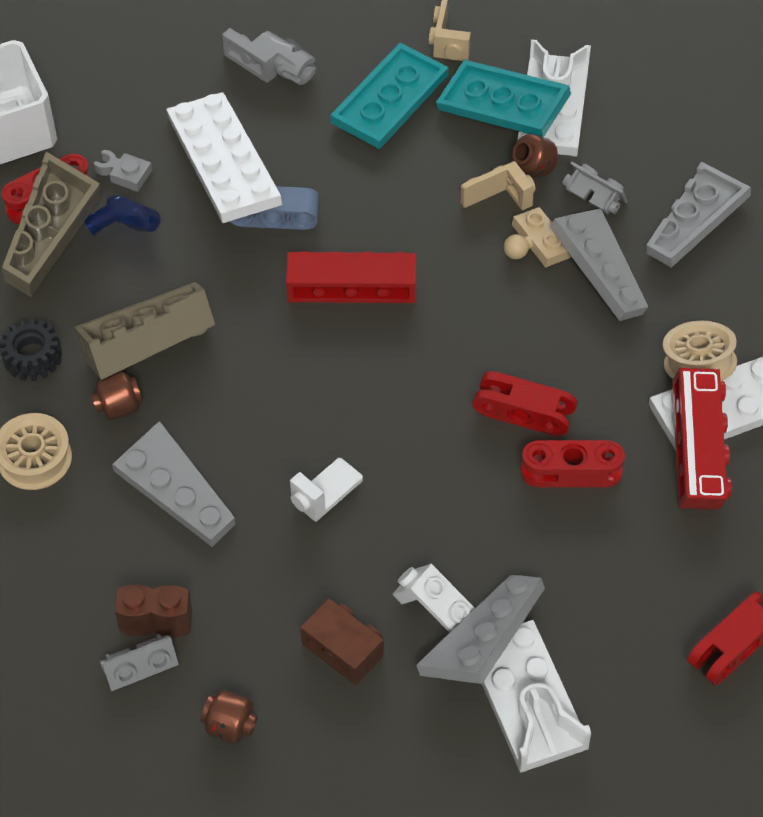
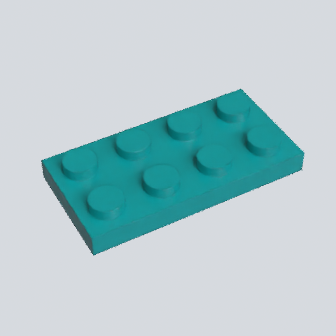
M399 43L330 115L331 124L381 149L447 78L449 67Z
M464 60L436 101L438 110L544 137L570 97L571 91L569 85Z

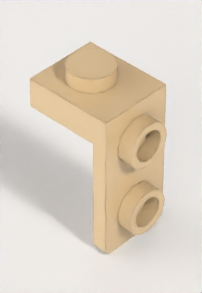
M442 0L441 6H435L433 23L436 24V27H431L429 33V45H434L433 57L460 61L469 60L471 32L446 29L449 0Z
M513 161L461 185L460 203L466 208L507 190L520 209L525 210L533 206L535 184L531 176L525 175L518 164Z

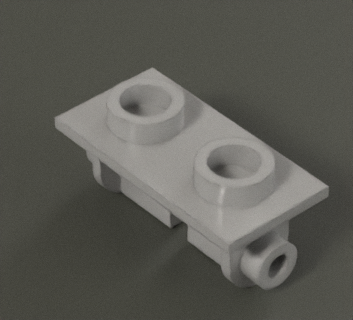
M574 162L570 163L574 173L572 175L567 174L562 182V185L566 186V191L584 201L592 191L594 194L589 203L598 209L601 208L606 214L610 212L612 214L617 213L620 208L619 200L625 204L628 202L623 191L624 187L611 178H608L607 181L597 176L598 172L587 164L579 166Z
M157 634L155 638L137 644V649L133 651L127 648L111 655H105L106 659L101 660L100 664L104 674H106L111 692L179 665L171 637L168 635L161 637L160 634Z

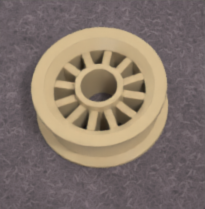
M692 321L676 326L666 334L663 340V349L667 355L664 360L666 373L673 379L679 368L720 369L721 381L727 379L737 367V357L734 353L737 343L735 334L728 327L712 321Z
M27 413L9 420L1 427L0 473L8 483L24 490H38L55 484L67 473L72 461V451L67 431L57 419L42 413Z

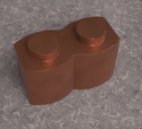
M127 585L117 589L115 614L120 632L130 636H145L156 632L170 637H179L191 633L192 606L188 589L175 585L161 586L155 589L143 585Z

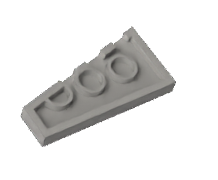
M701 162L697 167V173L694 178H690L687 182L685 192L681 198L676 199L672 205L668 218L662 220L647 243V254L672 268L751 196V187Z
M599 208L555 218L550 225L551 230L618 320L622 321L643 315L648 305L602 209Z
M160 421L112 464L115 473L211 547L236 525L235 517Z
M510 575L416 665L420 676L483 684L544 591L545 587L540 577Z

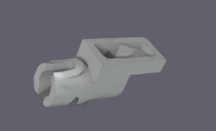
M231 28L222 34L224 55L266 83L279 74L298 85H303L315 74V58L293 39L283 40L279 36L266 31L251 42L247 36L239 34Z

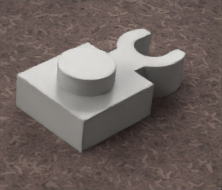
M109 150L101 152L103 161L107 163L97 161L93 163L97 174L102 176L110 175L112 183L137 192L153 171L151 162L126 153L119 159Z

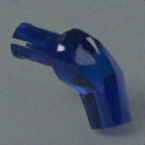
M114 195L106 198V205L89 215L84 221L94 236L115 221L121 222L136 231L154 232L158 228L161 218L154 209L126 197Z

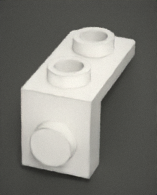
M337 458L312 481L301 472L296 474L290 480V498L297 509L317 522L363 481V476L345 460Z
M432 564L416 569L411 567L406 570L398 579L400 586L392 594L401 604L418 600L449 633L475 609Z

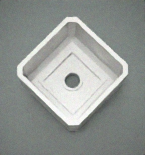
M16 40L0 44V164L51 148L57 141L48 93L23 42Z

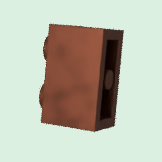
M330 598L300 627L302 645L354 685H357L384 656V639L381 633L372 625L368 624L365 626L356 619L354 613L343 604L337 605Z

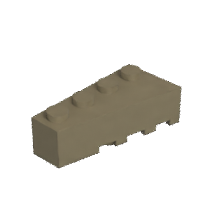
M45 152L40 172L36 176L29 201L25 205L18 230L14 234L2 266L3 277L6 283L30 297L33 296L100 200V183L50 153Z
M194 282L75 326L74 328L86 363L102 380L189 337L205 333L208 328L215 325L205 290Z

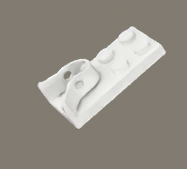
M531 39L527 75L569 85L571 91L570 97L544 137L555 143L558 154L577 156L591 45H585L575 53H571L570 57L548 55V51L537 40ZM519 131V133H518V140H519L522 136L527 135V133H523V132H520V131Z
M534 620L522 623L482 684L520 773L588 750L591 737L589 725H582L575 713Z

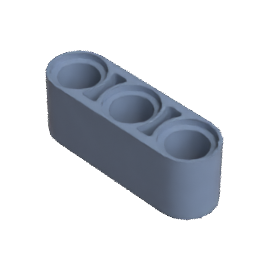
M276 186L281 195V206L229 222L240 227L311 229L318 222L320 196L318 192L311 188Z

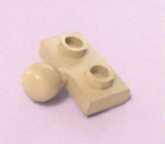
M540 207L513 217L512 226L518 234L509 236L504 242V252L509 258L521 259L531 249L546 268L572 257L551 230L550 225L552 222Z

